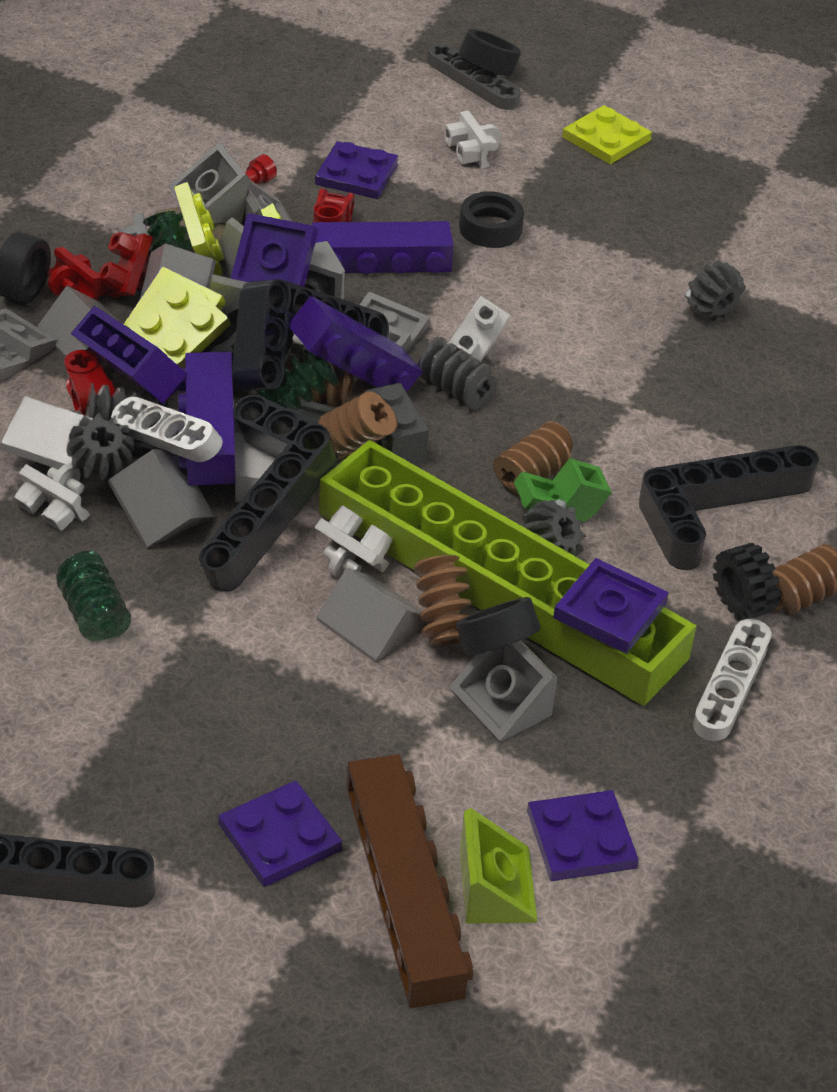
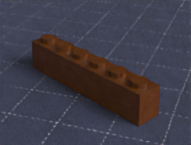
M400 754L349 761L346 789L409 1009L465 999L467 981L473 980L472 961L468 952H461L458 942L461 941L459 919L456 913L450 914L447 907L449 903L448 884L444 876L438 877L435 867L438 865L437 850L434 841L427 840L424 833L427 828L424 808L422 805H416L413 798L416 794L413 773L411 770L405 771Z

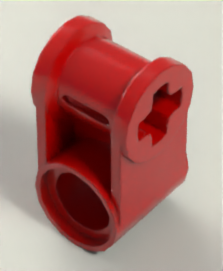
M321 188L314 206L313 223L350 222L354 212L355 194L348 193L347 196L328 193L327 189Z
M83 349L75 350L65 357L64 365L69 375L66 382L67 392L72 399L75 411L79 410L81 415L86 416L91 383L94 385L95 394L98 393L102 385H108L111 397L115 392L111 380L107 378L97 356L93 352Z

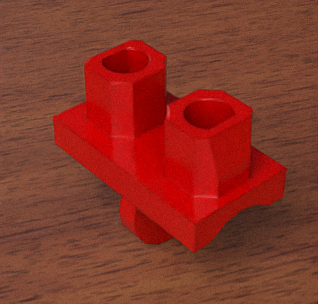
M118 232L111 236L108 245L109 251L120 256L118 265L112 262L105 263L99 273L102 277L101 283L110 288L109 297L119 300L121 296H134L136 290L142 292L150 256L147 255L153 237L145 233L133 236L124 232Z
M64 247L55 248L56 263L48 271V288L51 292L60 296L65 287L69 286L95 300L98 297L109 294L110 288L101 283L102 277L99 275L100 272H95L91 269L90 260L83 254L73 255Z

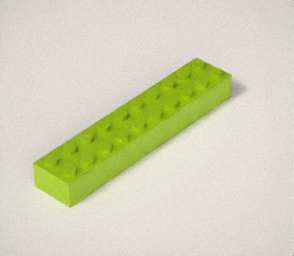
M368 440L320 479V515L331 520L343 505L363 519L354 534L355 536L363 539L370 526H376L393 538L386 554L413 570L414 565L425 558L443 555L459 556L460 559L455 561L454 565L467 568V573L457 577L456 580L457 582L469 584V589L459 593L458 596L471 600V604L480 610L511 600L530 597L541 629L529 636V639L642 706H645L690 658L697 625L665 607L628 654L554 619L555 605L590 564L371 440Z

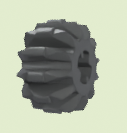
M718 260L712 266L706 264L703 271L696 273L695 279L688 283L689 289L686 291L685 297L688 300L687 303L691 306V310L697 316H701L704 320L711 319L715 321L719 316L725 317L729 310L735 309V304L743 298L741 294L745 291L746 285L743 283L744 279L740 276V272L734 266Z
M100 412L95 416L94 421L83 416L79 426H73L70 430V441L66 447L67 456L72 457L71 464L73 469L84 468L83 474L85 479L91 476L92 473L98 474L101 482H103L107 477V473L115 476L123 468L128 467L132 462V452L135 447L134 438L129 437L130 430L128 425L117 426L116 415L109 421L103 420Z
M564 499L538 502L535 506L530 507L526 514L522 515L524 528L575 557L584 551L581 540L587 536L580 529V524L583 520H577L575 517V507H567Z

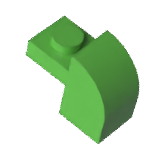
M571 458L568 459L553 480L522 471L514 481V485L521 498V503L528 511L530 507L535 506L538 502L564 499L567 507H575V517L577 520H583L582 523L594 516L612 494L600 467Z

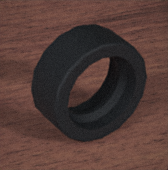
M469 29L466 32L459 54L479 68L495 74L510 76L515 70L521 51L514 44L499 36L478 29Z
M483 191L472 194L464 199L460 208V233L474 245L486 248L509 246L518 241L522 234L523 206L517 199L500 192ZM483 215H493L501 217L507 221L502 223H488L481 221L476 217Z
M22 232L13 233L6 239L0 249V296L29 304L42 291L51 263L50 247L46 240Z
M530 597L498 604L467 616L456 623L466 655L481 654L510 645L537 633L541 629Z

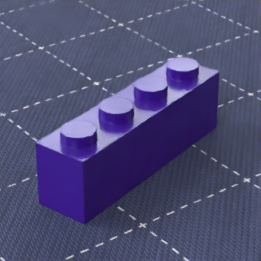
M449 221L312 223L313 226L319 229L316 243L328 241L343 266L345 273L451 272L454 246Z
M312 296L289 322V328L308 351L378 388L401 383L407 392L423 373L421 368L400 345Z
M95 305L71 332L72 336L93 352L101 361L161 403H164L168 397L177 392L182 380L187 375L183 369L157 346Z
M231 352L185 353L186 368L182 369L187 375L181 382L179 392L186 391V393L178 394L179 412L209 422L222 437L223 442L219 452L204 462H195L179 456V469H187L188 485L236 484Z

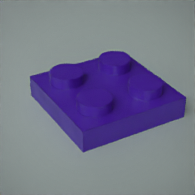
M336 141L315 175V185L378 199L398 164V155L387 153L381 149L357 146L351 142Z
M247 213L231 279L244 282L282 279L304 287L319 229L313 225Z
M595 558L555 605L553 618L628 654L667 604L669 592Z
M296 780L218 815L219 826L263 887L342 850V840Z
M613 790L528 802L527 813L550 882L637 869L639 859Z

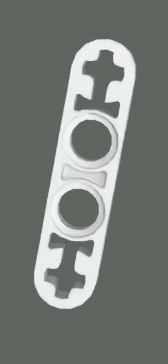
M129 397L121 401L111 415V418L116 415L117 426L128 425L130 430L129 437L195 462H204L211 459L222 447V437L209 422L139 397Z
M744 619L735 626L696 708L693 728L705 740L720 741L730 734L768 651L771 630L764 622L756 619ZM750 635L756 637L751 649L745 646V641ZM740 661L745 663L749 669L745 671L735 670L729 663ZM722 688L729 689L737 697L731 699L723 698L716 693V690ZM714 709L721 711L720 718L715 724L707 722L711 719Z

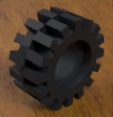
M754 543L722 551L715 557L717 562L713 563V569L717 571V573L713 574V579L719 585L715 587L717 594L721 593L723 597L721 602L724 605H728V611L730 613L734 612V618L738 621L752 619L773 612L775 610L774 607H777L779 604L776 598L780 596V590L776 588V584H779L778 576L774 577L772 572L776 568L773 563H768L770 556L767 552L762 553V547Z

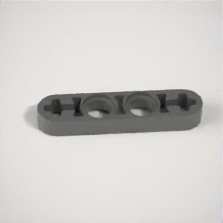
M437 43L429 47L427 61L434 69L499 109L512 110L519 106L521 90L510 81L498 74L471 64L460 56L459 50L451 45Z

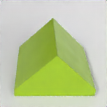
M467 809L463 814L459 848L466 923L537 922L529 847L474 809Z

